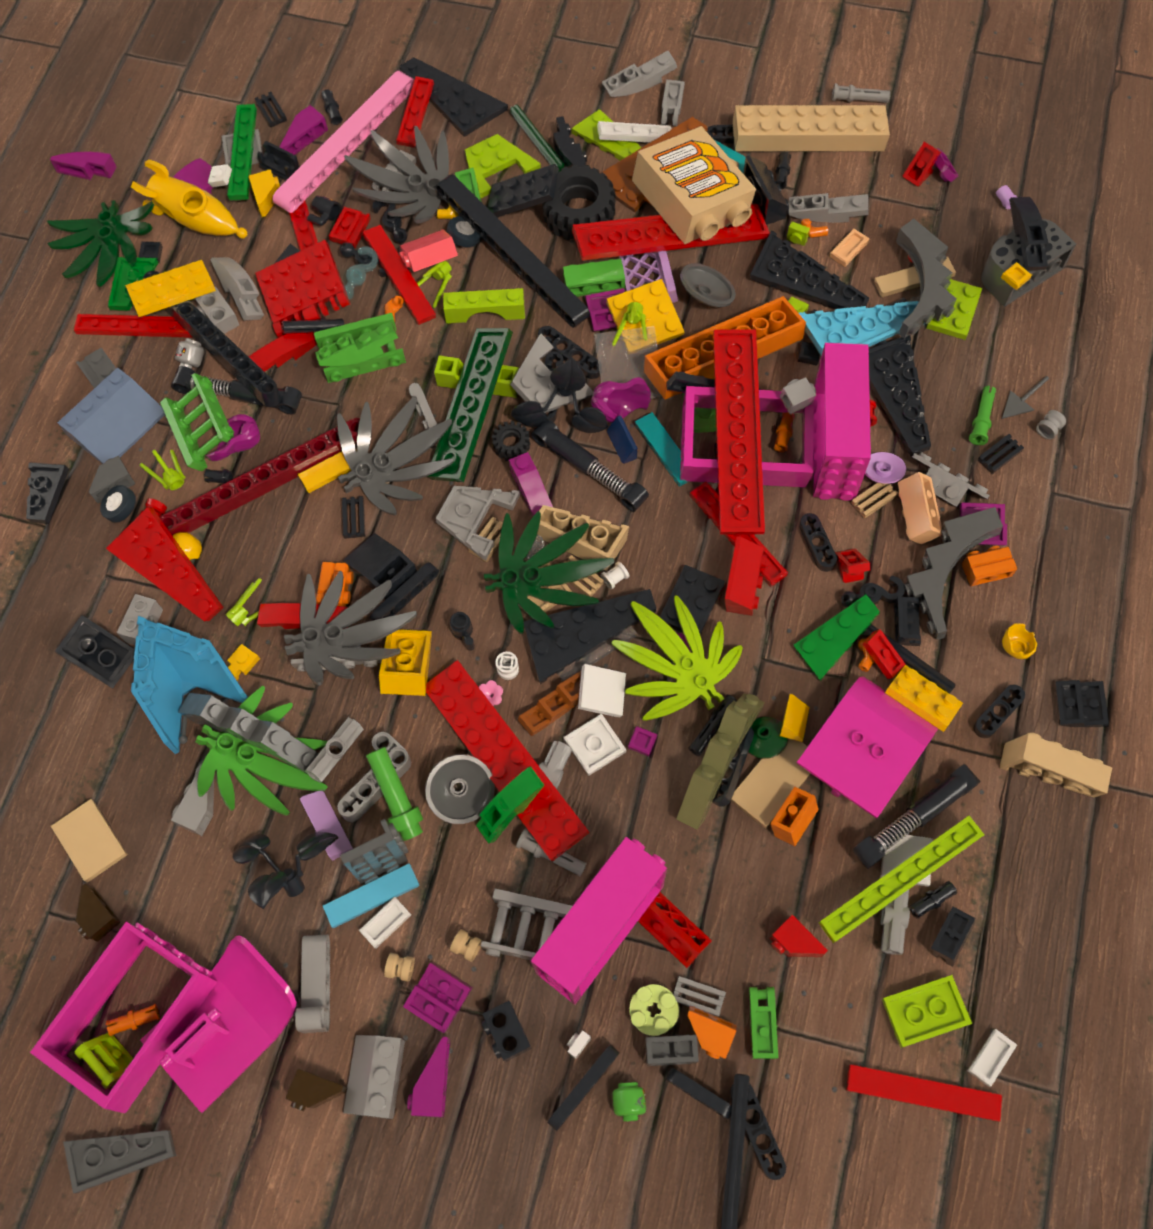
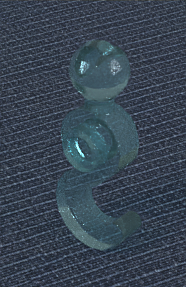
M370 247L359 248L358 254L369 255L372 258L371 263L354 265L347 270L346 278L348 283L344 285L349 300L354 296L353 288L361 286L365 282L366 272L374 270L377 266V253Z

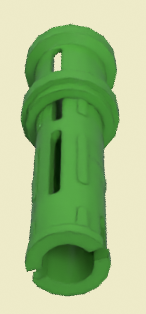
M990 386L983 388L978 415L972 422L973 432L969 435V441L975 445H984L988 442L989 437L987 433L992 425L990 415L996 394V388L993 386L991 392H989Z

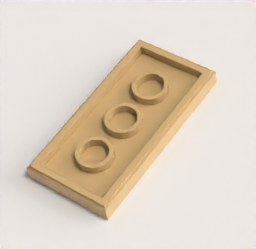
M788 739V744L783 752L773 758L760 760L734 791L731 802L766 829L794 786L800 788L811 774L797 764V761L808 746L800 741Z

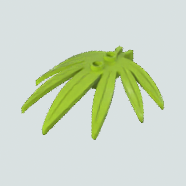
M674 596V603L681 628L692 653H690L676 632L659 616L637 602L632 601L630 604L648 634L675 665L642 646L619 640H613L611 643L615 648L639 664L677 680L675 683L666 681L648 682L625 690L627 695L641 697H660L677 694V696L670 697L654 706L644 715L643 721L672 714L684 708L698 697L705 701L708 710L712 709L714 705L711 702V697L716 698L718 703L724 700V697L716 692L714 685L732 671L742 653L743 647L741 645L736 646L718 664L724 643L723 625L719 621L710 639L708 659H705L697 625L690 611L678 596Z

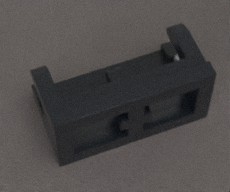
M268 141L263 143L264 154L259 151L257 153L260 163L259 167L265 171L271 169L273 175L285 181L300 168L296 155Z
M898 596L894 603L895 641L900 645H921L919 598Z
M952 907L931 947L933 955L936 958L939 956L944 958L946 964L953 967L974 927L976 918Z

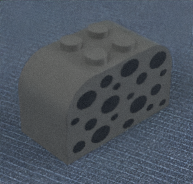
M1042 219L1049 243L1045 247L1048 267L1045 270L1028 271L1032 274L1031 278L1017 290L1005 282L1001 276L1016 262L1025 269L1020 237H1015L1013 229L1010 234L1001 236L993 245L982 271L981 281L984 287L1004 307L1065 268L1076 243L1054 222Z

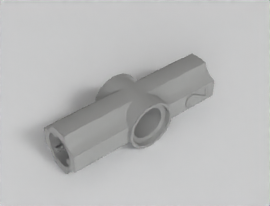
M348 717L305 770L309 777L322 783L364 729L361 725ZM337 746L340 749V754H332L329 751V747Z
M560 741L553 742L544 763L542 762L539 765L556 789L561 782L564 773L563 769L572 752V748Z
M909 890L882 908L881 925H883L881 951L887 954H903L905 929L908 927L910 909L907 907Z

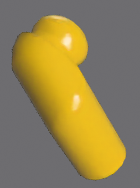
M451 206L447 209H437L438 219H452L459 215Z

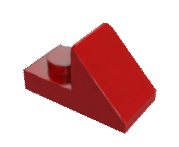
M923 142L902 177L919 187L933 173L934 169L932 167L941 151L929 143Z
M856 548L835 552L844 583L863 580L864 572L870 571V562Z

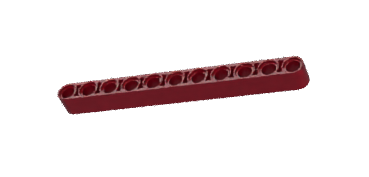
M353 418L346 422L352 434L355 448L357 447L358 432L356 431L359 427L360 418ZM338 426L162 515L160 519L167 528L172 526L168 529L172 536L179 532L190 533L299 477V473L342 452L340 441L337 442L339 440Z

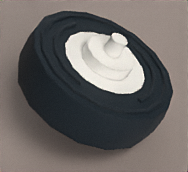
M123 485L111 488L103 497L100 505L102 516L113 523L125 520L133 511L136 503L134 492Z

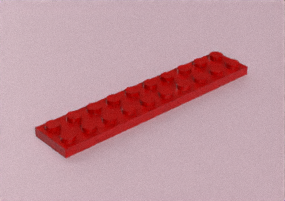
M758 204L751 205L752 214L744 224L738 227H734L732 224L719 229L708 240L698 238L687 244L682 242L661 215L575 224L572 228L582 261L768 239L770 234Z
M714 329L713 352L720 535L764 534L765 519L756 329Z
M458 660L426 683V693L471 754L489 768L492 774L490 779L499 791L504 789L528 767H532L544 784L543 788L524 812L517 816L552 862L590 833Z

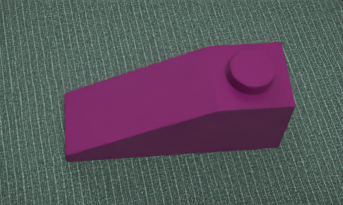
M309 105L295 116L279 147L296 155L328 131L325 117Z
M527 452L510 459V472L532 515L534 516L543 505L553 507L529 453Z
M442 1037L414 1086L413 1094H409L408 1110H411V1116L444 1118L450 1050V1039L448 1037Z

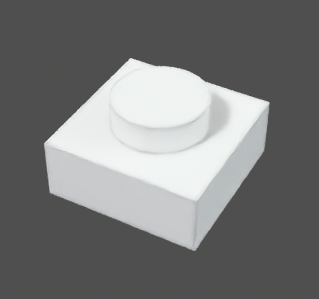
M228 164L212 166L208 183L212 187L228 185L232 168Z
M584 1031L580 1035L575 1033L567 1044L570 1047L568 1053L577 1059L591 1040V1037Z

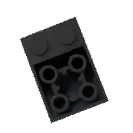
M376 533L372 534L343 560L372 590L391 580L392 587L383 598L384 601L417 572L415 564L403 552Z

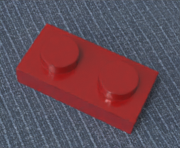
M881 629L875 630L862 643L887 679L894 678L906 665Z

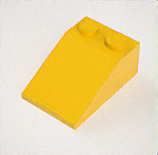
M397 630L386 636L384 648L400 649L401 653L382 659L379 672L380 694L426 695L432 631Z

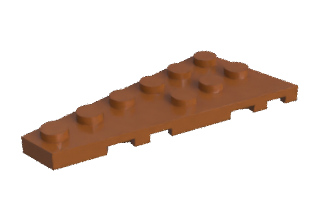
M691 117L604 170L603 173L613 183L615 199L636 213L645 202L644 194L632 181L638 151L701 126L707 132V126L696 118Z

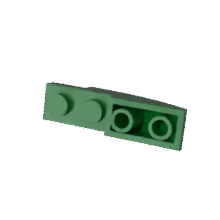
M528 767L513 779L480 813L481 820L476 826L488 844L498 839L513 818L523 813L543 788L544 784L532 767Z

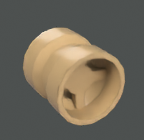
M461 929L455 936L450 951L455 954L460 953L464 955L466 960L472 962L477 956L483 940L477 937L472 938L468 932Z
M390 953L385 966V977L392 979L399 977L402 981L409 982L413 974L415 958L409 956L402 958L398 954Z

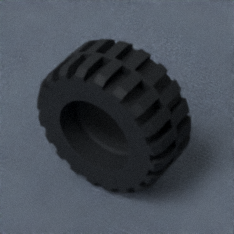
M572 165L571 168H562L558 172L554 199L542 203L543 218L547 223V227L554 231V234L557 236H563L565 240L574 239V242H576L572 231L573 225L614 220L615 189L613 188L612 181L603 172L600 173V170L594 167L591 169L587 165H583V167ZM575 198H584L593 202L592 205L582 209H574L564 205L567 201Z

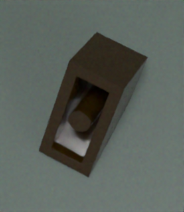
M86 883L81 886L75 919L80 926L78 931L86 940L90 938L98 942L121 922L92 886Z
M297 1069L285 1099L292 1101L291 1107L305 1111L306 1107L314 1109L346 1093L347 1087Z

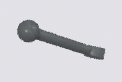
M183 716L182 732L179 737L181 744H185L188 741L186 736L187 718Z

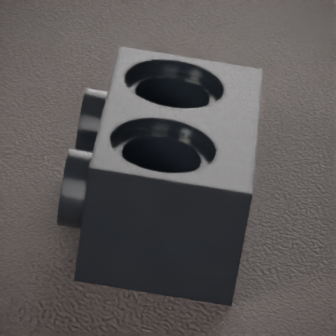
M510 1000L483 1013L485 1020L481 1023L487 1036L492 1034L495 1044L492 1045L497 1059L502 1057L503 1061L507 1062L532 1049ZM499 1014L505 1015L507 1019L506 1024L501 1028H497L493 1024L494 1018ZM509 1037L517 1040V1046L512 1051L504 1049V1041Z

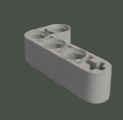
M379 732L373 737L372 746L377 750L380 749V743L384 741L389 742L386 750L400 779L411 767V758L406 749L390 734ZM398 756H404L405 760L402 763H394ZM372 769L339 801L338 811L344 820L348 822L357 821L383 796ZM365 789H372V793L369 796H361ZM356 798H358L359 801L361 802L360 805H359V803L355 800ZM350 806L354 810L352 812L347 811V807Z
M328 934L303 936L301 1008L296 1009L295 1015L296 1029L301 1033L329 1031L330 938Z

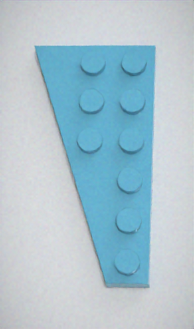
M919 301L895 303L893 306H883L882 304L876 305L873 308L862 306L835 309L833 312H823L822 310L816 311L813 314H806L805 312L799 314L806 321L805 332L822 356L825 343L868 344V347L898 334L902 322L914 311Z

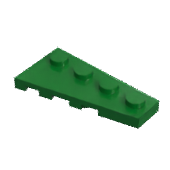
M864 595L795 643L794 648L821 682L841 656L849 650L855 640L876 619L880 611L870 598Z

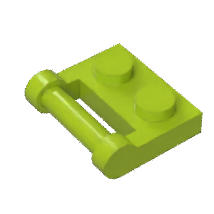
M108 1033L84 1042L74 1052L79 1059L83 1058L102 1080L101 1085L106 1090L118 1082L133 1060V1057L120 1042Z

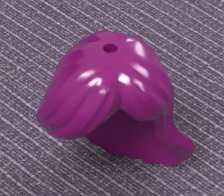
M640 377L633 378L626 383L606 381L594 389L591 404L592 407L601 410L605 414L607 422L613 423L617 416H622L624 419L636 409L643 408L647 410L651 400V393L644 379Z
M238 414L230 417L227 422L234 431V437L228 443L220 442L218 448L214 452L207 454L206 458L211 461H220L232 453L253 448L260 440V432L257 423L251 416Z

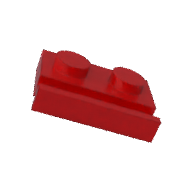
M344 207L329 234L330 241L339 244L349 242L356 248L363 235V231H365L371 220L370 214H363L362 211Z

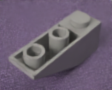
M202 763L196 769V776L193 782L186 787L181 803L174 808L171 819L176 825L200 836L203 835L213 817L214 778L204 796L199 797L197 793V779Z

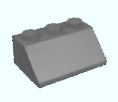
M356 1035L343 1113L387 1119L394 1118L405 1045L403 1039Z

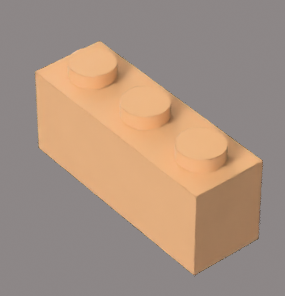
M918 472L899 481L898 494L902 501V514L906 521V533L909 540L924 544L942 535V525L932 478Z

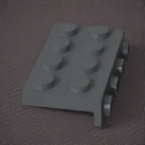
M385 819L381 820L385 834L340 855L343 864L361 884L364 882L368 884L378 879V875L384 872L390 873L399 869L400 864L408 861L405 854L409 851L404 840H402L397 829H395L394 824H388Z

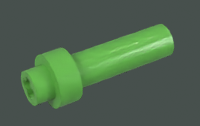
M386 747L367 754L368 762L392 814V817L388 819L389 824H394L395 829L400 832L404 841L421 834L423 831L419 822L423 820L422 814L418 806H411Z

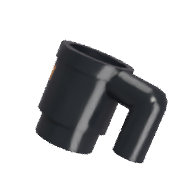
M317 195L312 201V209L320 214L321 217L309 214L307 219L316 225L323 226L329 219L333 221L338 217L341 209L340 203L325 196Z
M464 612L454 613L450 620L453 636L463 640L467 650H474L475 644L471 637L473 626L469 616Z

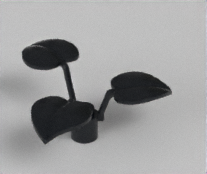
M570 357L551 372L550 379L555 388L545 407L542 408L537 401H526L517 405L511 411L512 417L518 422L529 427H538L542 422L546 421L547 415L544 412L548 410L557 392H559L560 395L565 397L572 395L575 413L577 414L572 417V424L575 428L585 433H597L608 427L606 416L601 410L595 407H586L581 411L578 409L576 391L581 390L585 386L586 378L581 367L573 357Z
M315 832L301 840L296 847L299 852L295 856L297 871L292 868L281 871L264 851L271 843L269 837L264 834H257L246 839L234 851L232 857L236 863L245 864L261 854L276 871L270 875L259 876L248 888L251 900L258 907L265 909L271 898L282 888H284L289 897L301 894L305 889V885L300 878L304 875L301 870L300 859L307 861L314 858L339 837L333 833Z

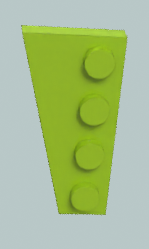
M600 109L571 128V134L575 136L580 135L587 143L598 145L600 150L614 154V157L620 161L642 148L634 141L599 139L598 121L613 122Z

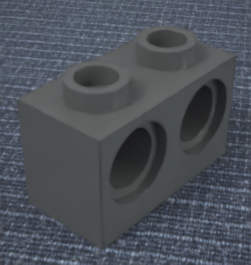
M697 1035L647 1037L645 1040L647 1066L697 1064L699 1062Z

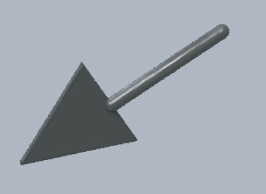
M1046 376L1022 398L1010 391L1002 419L1034 411L1024 401L1040 388L1049 377Z

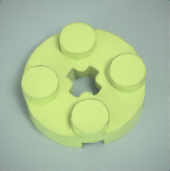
M655 984L640 988L630 1002L629 1012L632 1024L639 1031L650 1036H658L672 1029L679 1018V1004L673 993L668 988ZM654 1002L658 1004L657 1008L661 1009V1013L656 1014L655 1018L651 1017V1012L648 1011V1007L653 1006Z

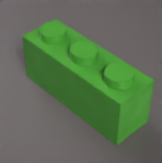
M610 259L608 261L563 267L564 284L577 297L621 288L625 290V274L622 259Z

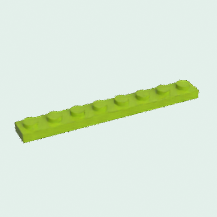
M970 816L966 817L821 920L819 925L834 944L984 836V833Z

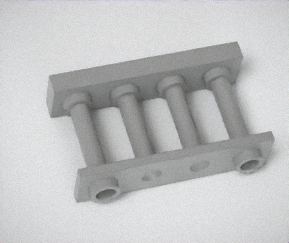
M495 889L493 900L499 907L491 942L482 941L481 947L483 950H486L485 954L499 957L501 953L532 960L536 953L523 950L531 915H534V912L544 913L545 917L538 948L539 951L552 934L554 921L558 917L564 918L572 906ZM511 906L521 908L520 911L522 912L514 948L500 945L508 909H511Z

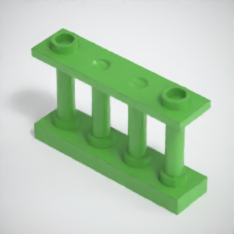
M388 313L314 332L320 349L350 334L356 340L362 334L369 333L377 329L378 326L392 322L396 331L397 329L393 314ZM393 340L386 344L388 352L356 364L330 366L324 368V373L328 383L391 366H399L406 363L403 349L396 350Z
M194 373L192 378L196 386L179 401L164 398L160 403L187 466L202 472L208 467L204 459L205 455L220 442L228 443L234 437V431L227 422L210 379ZM200 394L203 402L185 416L184 407ZM207 410L210 418L192 432L190 423ZM214 426L217 435L199 448L197 439Z

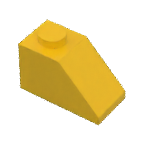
M271 169L249 175L262 217L266 216L274 205L273 196L280 187L277 176L273 177Z

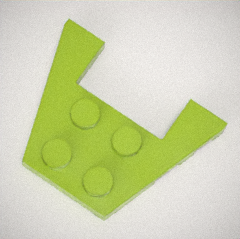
M498 134L465 149L468 167L475 170L481 198L489 195L492 189L485 178L516 163L524 174L541 168V164Z

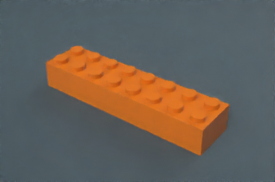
M782 296L645 355L644 373L666 400L682 393L667 389V381L676 371L695 376H704L709 379L714 378V329H756L757 359L802 340L806 321L788 300Z

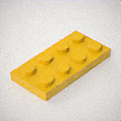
M202 260L125 285L139 317L216 291Z

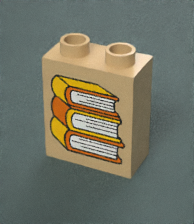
M702 126L638 151L632 181L684 244L698 238L708 240L719 229L731 224L734 227H738L750 218L752 214L750 207L756 188Z

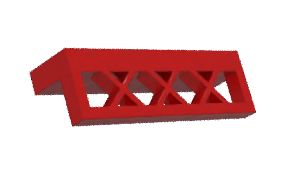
M659 892L638 920L686 968L712 942L704 932L661 892ZM656 903H660L665 910L660 909ZM674 919L678 920L682 924V927L678 926L674 922ZM691 936H695L702 944L699 946Z

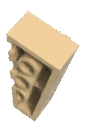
M545 505L539 510L541 521L537 537L548 543L585 523L589 524V529L582 538L566 551L583 560L614 558L615 560L627 541L629 530L627 525L621 524V526H617L606 520L600 522L590 519V516H576L570 514L569 511ZM608 566L607 568H605V569H603V570L608 571V569L610 568V566Z
M1027 733L1006 742L999 767L1007 771L1009 767L1020 770L1019 774L1029 777V775L1043 777L1042 782L1048 784L1063 783L1065 789L1093 798L1107 794L1112 767L1103 764V761L1085 757L1083 753L1077 750H1068L1058 742L1044 740L1036 733Z

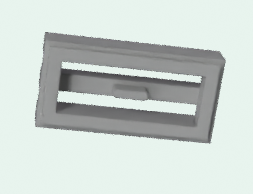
M679 976L673 995L679 1004L688 1007L691 1005L719 1017L726 992ZM684 984L705 991L707 993L719 996V999L716 1000L714 998L682 988L681 985ZM682 993L714 1004L716 1009L680 998L678 995Z

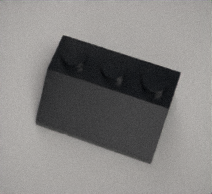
M750 155L746 156L743 174L756 188L752 203L758 204L766 225L786 219L789 203L781 194L779 184L775 183L772 171L768 170L764 162Z

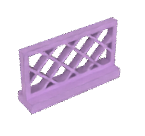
M666 251L644 253L640 260L633 257V255L619 256V259H622L627 291L642 286L644 282H654V280L648 278L653 271L659 274L656 281L663 280L672 303L678 301ZM648 256L655 258L652 265L644 262ZM629 261L636 263L633 270L625 267ZM641 266L648 269L644 276L637 273ZM633 276L641 279L636 286L629 283Z

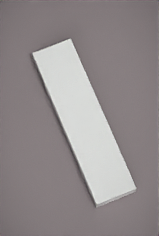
M598 121L597 129L599 139L652 142L670 131L671 126Z

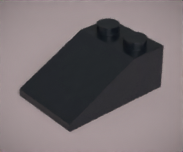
M81 615L57 647L55 653L113 689L133 662L135 649Z

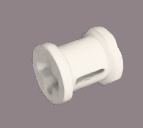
M617 562L615 567L608 572L601 573V578L606 586L612 590L615 584L622 579H628L629 573L621 562Z

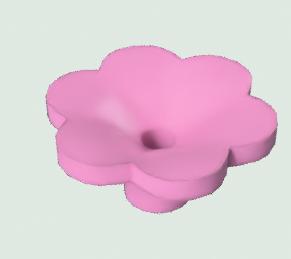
M490 680L486 684L479 686L493 706L501 703L503 688L497 685L495 681Z

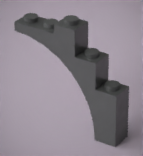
M912 219L900 228L896 243L908 254L914 263L920 282L919 303L914 311L902 322L898 333L904 339L910 334L914 335L922 324H928L933 318L939 322L942 318L949 317L955 310L954 304L957 300L946 290L951 283L950 278L952 276V272L943 265L947 258L946 253L949 247L915 219Z
M995 507L945 521L941 530V539L944 544L927 548L924 557H922L923 566L926 571L907 576L906 584H904L907 597L919 598L921 611L923 614H927L929 619L927 621L930 634H934L936 640L945 638L947 632L943 617L942 595L949 573L958 560L970 549L984 540L1000 535L1003 525Z
M189 693L178 713L196 724L207 725L224 733H229L266 751L306 773L305 770L319 754L292 737L288 731L274 722L259 720L242 708L229 707L212 695Z

